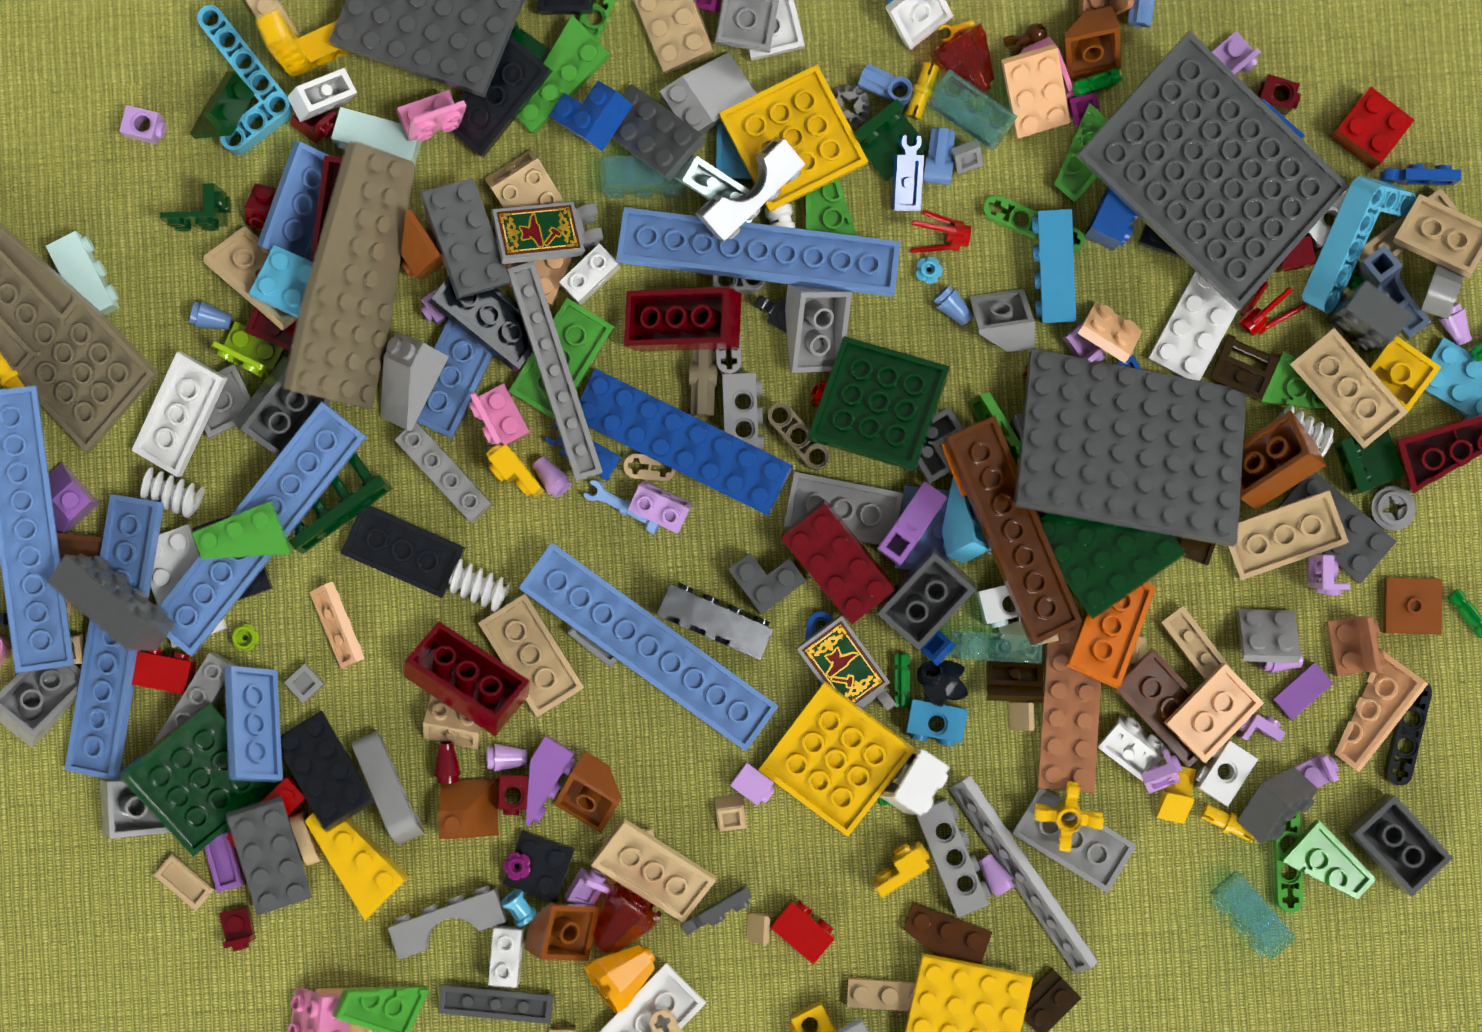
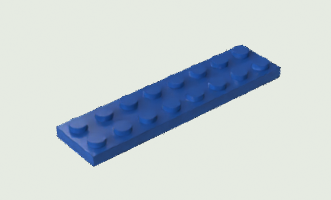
M596 368L580 399L588 427L768 516L793 467L792 464Z

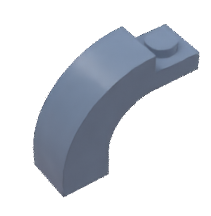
M1383 245L1362 261L1360 265L1362 282L1368 281L1412 314L1400 331L1408 341L1428 326L1431 320L1421 311V308L1406 291L1400 279V270L1403 265L1386 245Z

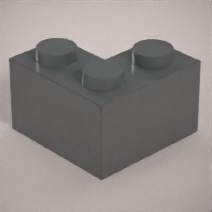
M950 407L934 416L917 464L918 471L928 484L951 472L940 445L945 443L944 437L963 428Z
M751 553L728 569L729 573L761 615L806 582L790 558L768 575Z
M1293 766L1263 782L1237 821L1261 844L1270 839L1275 841L1285 832L1286 828L1284 825L1286 822L1290 821L1298 812L1305 813L1311 808L1315 802L1312 798L1318 791V788Z

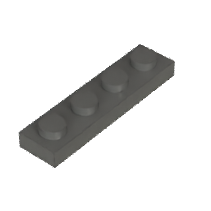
M441 984L438 1013L550 1024L554 994Z

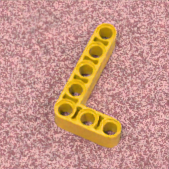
M279 11L267 13L256 21L268 49L291 77L304 74L350 53L333 47L329 43L337 21L302 37L296 35Z

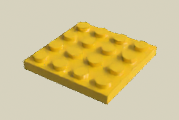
M818 64L719 112L720 120L754 185L759 172L756 155L775 137L785 139L805 163L800 169V175L795 180L787 181L780 188L781 192L775 199L764 203L769 213L868 164V160Z
M824 681L762 763L758 771L849 837L915 750L912 745Z
M922 953L904 1032H1021L1033 977L1028 973Z

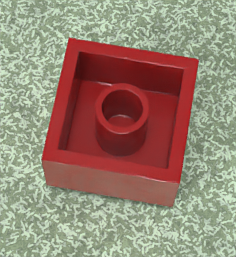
M1370 86L1361 94L1329 137L1373 170L1384 161L1415 119Z

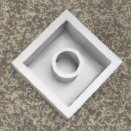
M914 748L913 754L879 797L903 813L922 816L923 813L928 812L934 802L932 797L937 788L940 789L945 784L948 778L946 773L950 767L923 749Z

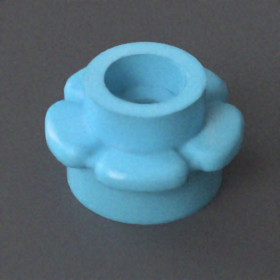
M935 257L922 258L916 264L917 278L927 284L935 283L938 280L937 278L941 277L943 273L942 265H939V261ZM929 267L932 271L927 272L926 269Z

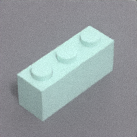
M340 107L331 137L333 142L338 145L337 148L344 152L349 142H359L412 161L414 165H416L422 141L417 139L409 142L401 123Z
M695 155L674 176L675 179L708 200L715 194L726 199H736L750 191Z
M74 231L46 245L60 276L106 316L119 309L116 302L119 299V295L112 284H107L104 278L107 272L101 261L95 260L92 251L95 249L87 235L83 237V235Z

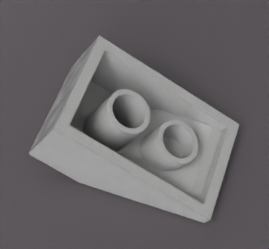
M729 52L681 76L659 91L660 99L666 108L703 135L717 127V123H722L719 112L757 94Z
M788 284L785 317L790 372L832 371L844 336L847 337L852 291Z
M396 332L387 345V351L383 360L380 417L411 432L449 356L421 341Z
M77 665L19 673L0 691V723L33 748L53 728L76 700L81 669Z
M121 778L116 780L100 779L103 836L112 839L170 832Z

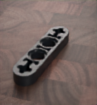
M1429 683L1423 690V696H1418L1416 704H1422L1421 709L1411 706L1407 710V712L1412 710L1417 713V724L1412 727L1408 726L1403 716L1394 727L1384 768L1386 780L1393 785L1403 786L1410 782L1413 776L1432 697V688ZM1402 738H1408L1412 743L1411 750L1406 754L1401 753L1398 749V742ZM1395 755L1400 758H1409L1408 763H1401L1400 770L1404 771V776L1398 777L1397 781L1396 775L1392 774V770L1399 768L1400 761L1394 760Z

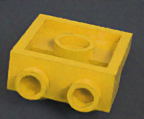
M1396 336L1391 343L1384 347L1369 368L1409 412L1441 366Z
M498 444L486 453L488 459L492 462L489 468L499 480H506L509 483L515 481L527 496L532 494L537 498L545 492L543 487L508 445L500 446Z
M919 841L910 845L905 842L893 850L894 855L890 857L895 868L891 870L889 867H886L875 875L876 880L872 883L881 898L930 868L926 862L930 859V856Z

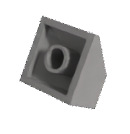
M1024 288L969 296L980 335L1007 352L1035 348V322Z

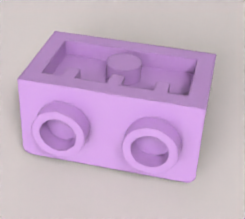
M1235 31L1212 53L1237 75L1241 70L1245 73L1251 70L1258 63L1255 58L1261 51L1258 48L1253 50L1241 35Z
M643 480L639 484L628 510L678 533L693 503Z
M1315 554L1308 557V587L1317 588L1316 593H1323L1324 595H1342V590H1350V584L1334 582V578L1338 576V563L1334 561V555Z

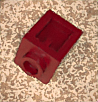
M249 906L220 913L225 942H223L224 949L232 947L233 951H239L249 948V942L256 939Z

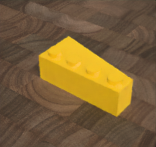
M314 812L305 820V823L365 921L409 878L350 818L327 833L322 829Z

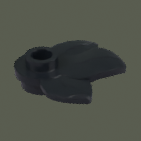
M927 661L918 668L917 679L924 686L923 693L932 704L942 707L946 702V698L949 700H961L968 696L967 688L959 679L965 671V667L961 664L945 661L937 666L932 661Z

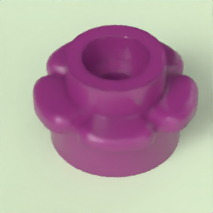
M513 852L504 861L503 869L505 873H508L510 879L519 880L521 877L525 878L529 875L531 870L529 865L531 862L527 855ZM515 864H519L520 868L516 869L514 867Z

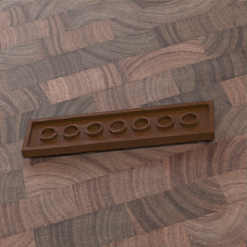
M996 416L986 418L944 437L946 447L1030 645H1036L1082 623L1036 511L1034 509L1014 506L1018 468Z

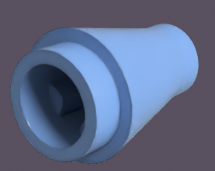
M947 285L933 299L937 304V309L951 317L961 326L973 317V314L969 311L956 288L952 289Z
M204 301L201 303L194 302L189 323L195 324V327L229 330L233 314L226 313Z

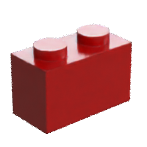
M159 648L158 650L137 651L131 685L183 695L194 678L197 661L189 660L190 655L173 652L172 656L162 655V649Z
M791 899L772 921L770 928L814 965L835 940L834 935L831 933L834 928L822 918L819 921L814 919L810 915L812 910L804 902L799 900L796 903Z

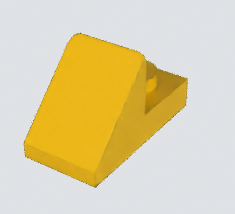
M1181 766L1182 771L1177 772L1181 782L1161 790L1156 818L1184 824L1195 799L1191 797L1197 769Z

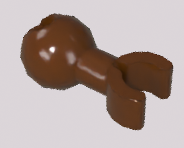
M1031 24L1025 34L1019 37L1015 35L1005 37L1003 39L1004 46L1015 45L1010 48L1011 57L1019 55L1022 47L1045 39L1047 37V30L1042 24Z

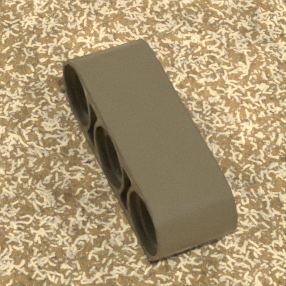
M780 402L772 405L767 414L770 426L809 469L814 471L824 469L830 458L827 448L823 444L808 440L807 436L810 429L787 404ZM775 410H784L788 415V419L784 423H776L772 419V413ZM794 430H802L806 435V440L802 444H795L792 442L790 434ZM814 450L821 451L824 454L825 460L820 465H814L809 460V454Z

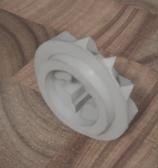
M844 84L841 87L835 88L832 93L841 109L844 105L842 98L846 99L847 102L856 100L853 105L856 115L849 110L842 112L851 129L860 126L867 119L870 111V102L866 92H863L857 85Z
M1397 486L1381 489L1375 493V497L1370 503L1371 516L1377 525L1386 530L1405 528L1412 522L1416 512L1415 501L1411 494ZM1389 501L1393 505H1403V507L1395 511L1396 516L1394 517L1392 513H1383V510L1389 507Z

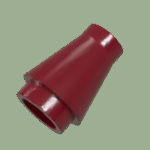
M438 742L433 776L436 777V782L440 784L456 783L459 781L461 770L454 742Z

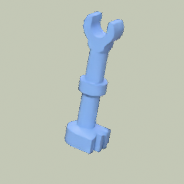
M597 479L590 481V484L597 488V494L584 493L583 496L587 500L605 502L620 510V514L624 516L628 514L646 524V531L653 535L657 532L660 525L628 510L631 503L630 500L626 499L624 501L609 493L604 488L603 483Z

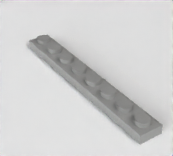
M532 261L508 268L507 272L511 280L510 283L574 480L577 482L602 474V468L535 263Z
M968 776L951 785L948 789L1000 865L1014 878L1012 879L1013 884L1074 973L1091 969L1098 961L1092 954L1090 947L1085 944L1076 931L1074 924L1069 921L1059 902L1052 896L1041 876L1037 874L1028 861L1026 854L1021 851L1012 838L1011 832L1004 826L997 816L995 809L988 803L980 791L978 784L973 781L971 776Z

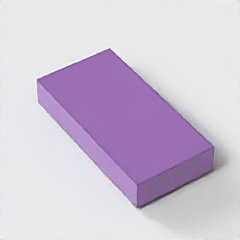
M1312 662L1276 694L1272 700L1290 720H1293L1327 690L1333 682L1315 662Z
M231 830L223 832L204 847L217 893L246 884L237 850L226 839Z

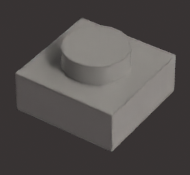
M977 139L951 149L954 168L958 175L984 165L981 146Z
M307 663L302 665L284 682L302 703H305L325 685Z

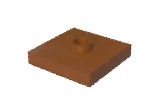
M1385 577L1383 633L1441 635L1442 579Z

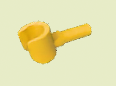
M971 19L958 25L950 26L943 24L939 26L937 30L946 27L950 31L947 38L940 40H951L955 33L974 26V21Z

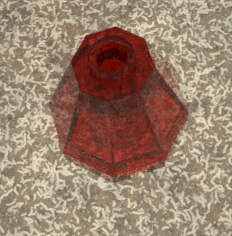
M981 23L970 27L971 30L968 32L964 30L952 37L951 40L942 43L935 50L929 52L933 62L968 94L973 92L976 95L982 94L991 88L989 83L994 80L986 32Z
M616 882L608 892L593 934L596 940L595 944L603 952L608 953L610 951L616 953L652 930L662 916L660 910L655 913L653 911L654 904L630 889L621 887V884Z

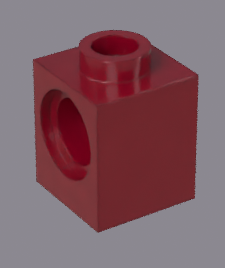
M1267 74L1261 82L1257 96L1261 100L1267 101L1281 115L1286 116L1292 109H1296L1299 104L1301 93H1298L1300 83ZM1274 90L1282 91L1285 95V101H1278L1274 96Z
M1311 236L1304 237L1276 268L1277 273L1308 268L1316 263Z
M497 775L496 809H503V815H520V810H527L528 776ZM510 787L516 788L519 792L518 800L512 804L508 803L504 797L505 791Z

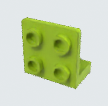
M236 321L224 345L213 341L211 346L218 349L216 355L235 365L242 361V368L260 377H263L264 373L270 375L286 350L245 333L246 326Z

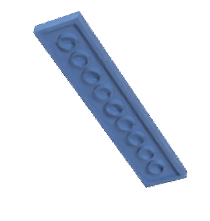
M624 207L616 257L617 263L894 297L901 241L744 222L739 227L740 231L734 238L722 241L712 234L698 216Z
M37 386L0 390V562L15 673L75 665L66 598L47 583L61 560Z
M321 401L230 517L272 501L288 538L367 436L325 402ZM199 555L160 604V607L168 612L167 616L175 622L166 637L187 654L194 656L273 555L202 559Z
M110 494L100 557L109 562L110 565L108 567L114 572H119L129 579L128 584L145 592L149 597L164 508L163 502ZM89 619L65 770L116 780L119 779L134 690L132 679L137 651L140 650L124 649L91 619Z
M552 542L519 586V589L744 751L748 750L778 708V705Z

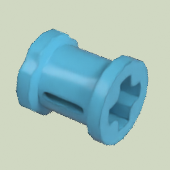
M521 889L512 891L501 901V906L504 909H508L515 919L514 923L517 927L524 926L537 914L536 910L530 907L523 898L524 893Z

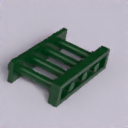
M355 452L350 458L349 463L363 481V487L355 493H350L337 475L330 484L340 497V504L332 510L327 509L319 497L312 506L318 515L317 521L310 526H305L300 521L294 529L295 537L289 540L294 550L302 554L306 553L358 515L359 512L393 489L388 480L381 475L377 477L372 476Z

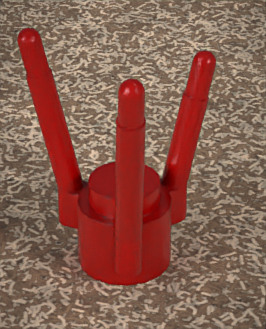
M923 210V215L946 223L948 227L912 220L911 222L914 226L946 232V241L951 242L950 244L911 248V253L945 250L959 251L960 246L968 247L971 225H965L963 221L953 220L937 213Z
M1264 282L1247 307L1240 312L1242 317L1238 321L1251 336H1254L1256 333L1262 335L1267 329L1305 309L1306 304L1303 303L1265 323L1268 320L1266 315L1283 301L1293 289L1291 287L1287 288L1263 310L1258 307L1253 310L1269 285L1268 282Z

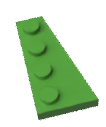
M573 15L544 62L553 72L517 116L533 134H536L551 119L549 114L563 93L572 97L612 56Z

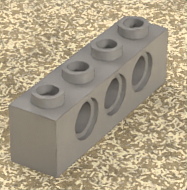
M756 373L722 374L724 431L764 451V435H758V424H763V408H757V397L762 396V380H756ZM742 395L747 396L751 401L750 407L745 410L738 409L735 405L736 398ZM739 424H749L752 428V433L745 438L738 436L736 427Z
M418 422L415 423L411 432L405 429L395 439L401 448L471 523H475L494 505Z
M209 653L152 746L206 702L210 701L215 707L225 692L224 668L237 665L218 653Z
M945 798L933 802L928 812L923 813L922 816H915L954 913L959 918L989 906L987 898L991 897L986 882H980L976 872L980 870L975 855L969 856L966 845L970 844L964 828L959 830L955 819H958L959 815L954 803L948 804ZM941 823L950 825V833L945 838H940L936 835V828ZM952 849H957L961 853L959 862L955 864H950L946 860L947 853ZM967 875L971 878V886L966 890H961L957 887V881L961 876Z

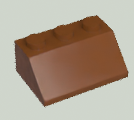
M1292 411L1283 414L1243 441L1240 499L1255 510L1326 466L1316 443Z

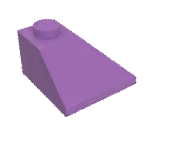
M61 463L49 474L57 533H68L94 510L100 502L67 466Z

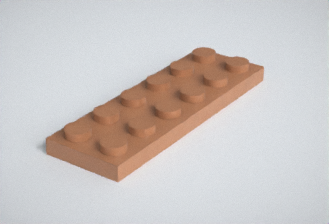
M1082 623L1059 633L1060 640L1046 643L1037 789L1066 791L1067 781L1079 782V792L1094 793L1101 682L1066 666Z

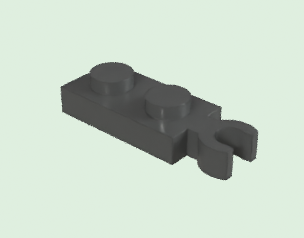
M747 885L684 921V923H681V927L685 934L688 935L708 923L714 926L726 918L724 915L726 912L732 909L738 912L750 904L748 900L752 898V893Z

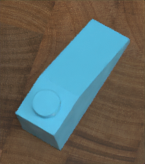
M953 476L942 527L943 549L948 557L963 564L989 551L990 548L968 496L961 497Z

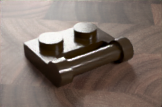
M1227 334L1209 380L1231 387L1246 394L1248 397L1261 401L1280 356L1272 352L1270 354L1236 340L1235 336ZM1231 350L1265 364L1264 370L1230 357Z

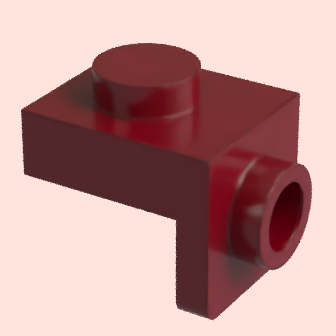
M332 110L327 115L322 113L302 122L299 121L295 114L291 118L290 124L316 144L322 138H329L333 134L337 113Z
M254 184L245 205L246 225L256 229H263L277 188Z

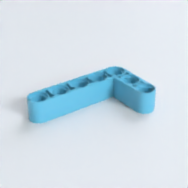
M206 5L199 10L197 15L200 26L241 79L254 92V96L259 101L242 115L237 124V129L231 136L220 137L222 145L234 155H243L290 120L294 114V109L286 94L224 14L216 6ZM218 16V22L215 25L207 26V21L210 17ZM229 37H234L235 43L231 47L225 48L224 41ZM244 59H252V64L249 68L240 69V64ZM262 80H268V87L263 91H258V83ZM277 102H285L286 106L283 111L274 112L273 108ZM257 118H262L263 125L261 128L252 129V122ZM234 135H241V142L236 146H230V139Z
M1364 176L1357 177L1349 187L1302 294L1303 301L1325 313H1331L1337 307L1379 213L1385 212L1399 216L1407 215L1415 203V194L1389 182Z

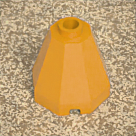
M635 945L593 959L584 965L583 968L593 986H597L602 999L614 1013L619 1014L629 1006L655 969L652 962L656 959L648 947L645 946L642 949L640 945Z

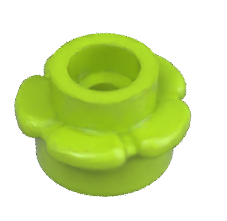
M244 624L242 627L238 626L232 632V644L238 650L242 649L244 652L251 651L255 648L254 645L259 642V633L250 624ZM244 635L248 636L246 641L243 639Z

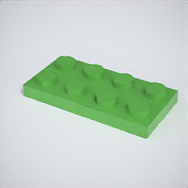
M566 298L553 321L575 389H577L615 327L571 299ZM532 353L510 388L509 393L555 420L534 354Z

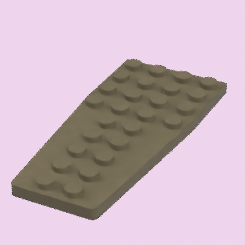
M349 142L347 144L302 300L283 389L372 409L391 317L393 315V304L401 259L405 211L409 207L415 169L412 161L359 142Z
M0 222V353L11 369L18 372L19 375L17 377L25 387L37 386L39 403L85 452H90L149 386L159 372L102 312Z

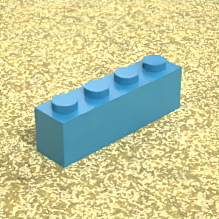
M1072 209L1037 211V217H1032V233H1038V245H1033L1034 262L1039 261V273H1034L1035 290L1040 289V300L1035 301L1036 317H1041L1042 323L1076 321Z

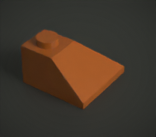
M1112 6L1085 11L1064 34L1065 66L1070 80L1108 72V70L1121 69L1120 25Z
M410 208L405 211L401 255L405 262L401 265L410 278L415 275L421 281L445 265L440 251L437 250L429 234Z
M585 751L568 777L554 805L602 833L622 797L610 766Z
M497 779L459 780L456 783L441 784L438 808L439 839H464L499 835L498 809H496Z
M549 903L530 921L524 949L540 960L588 961L600 907L597 905Z

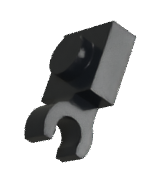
M759 295L754 307L770 315L766 322L767 324L787 334L786 301L780 298L778 303L774 304L769 299Z

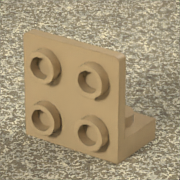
M531 149L485 178L503 208L564 203L559 191Z
M431 695L423 722V739L438 742L453 741L454 745L478 749L481 740V727Z

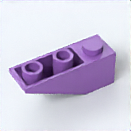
M924 481L876 550L900 566L947 497Z
M548 735L544 737L530 760L526 825L528 826L533 821L540 822L547 810L543 807L547 798L554 799L562 786L558 783L563 773L568 775L576 763V760L572 759L575 752Z

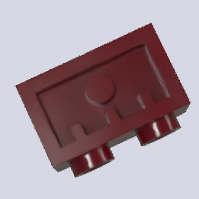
M254 307L244 332L291 351L298 319L282 331Z

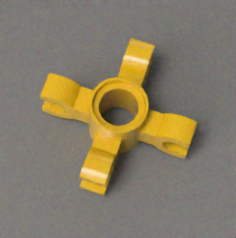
M1067 781L1065 800L1061 801L1057 807L1035 804L1034 815L1036 821L1057 822L1060 828L1058 839L1059 851L1070 852L1072 834L1078 831L1082 825L1094 829H1103L1104 817L1102 812L1080 810L1077 804L1080 787H1078L1079 782ZM1066 812L1076 814V817L1070 821L1061 818Z

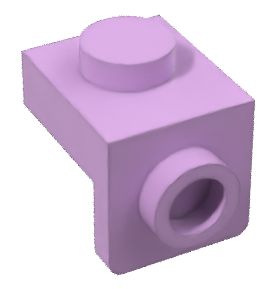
M1083 322L1062 337L1075 357L1087 359L1089 363L1094 360L1101 361L1106 357V351L1078 334Z
M1253 714L1238 729L1240 732L1237 737L1247 741L1256 729L1271 740L1280 742L1286 732L1280 729L1281 723L1268 715L1266 718H1263L1258 714Z
M581 867L567 890L565 897L567 901L577 905H594L601 892L608 894L611 888L606 881V876L596 869L589 871Z

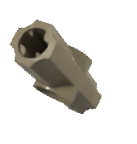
M716 349L692 350V362L689 365V386H691L690 415L714 416L718 369Z

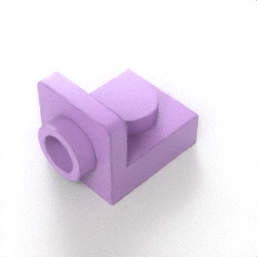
M1167 748L1162 750L1167 764L1152 766L1145 773L1141 774L1149 794L1181 782L1177 773L1182 771L1176 755L1170 756Z
M1319 753L1294 766L1317 788L1330 781L1336 782L1339 780L1336 774L1339 772V768L1332 757L1328 758L1326 754Z

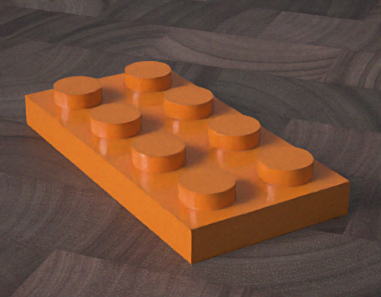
M1145 583L1095 619H1092L1086 611L1066 666L1111 687L1119 688L1156 587Z

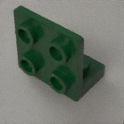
M898 98L854 132L865 156L885 181H889L893 177L894 154H902V148L898 143L900 134L907 135L906 142L908 146L913 143L914 135H920L904 116V106ZM921 137L922 143L917 150V154L922 155L928 150L929 146Z
M1388 430L1366 448H1363L1353 436L1333 443L1352 495L1369 491L1371 488L1405 476Z

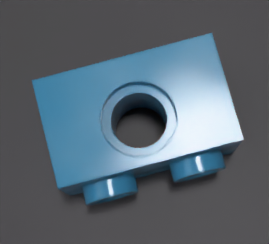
M911 699L905 732L911 733L910 739L927 742L928 736L938 738L937 744L954 747L955 742L962 743L968 710L947 705L940 707L931 702ZM935 715L940 716L943 720L942 728L938 731H931L928 726L929 719Z

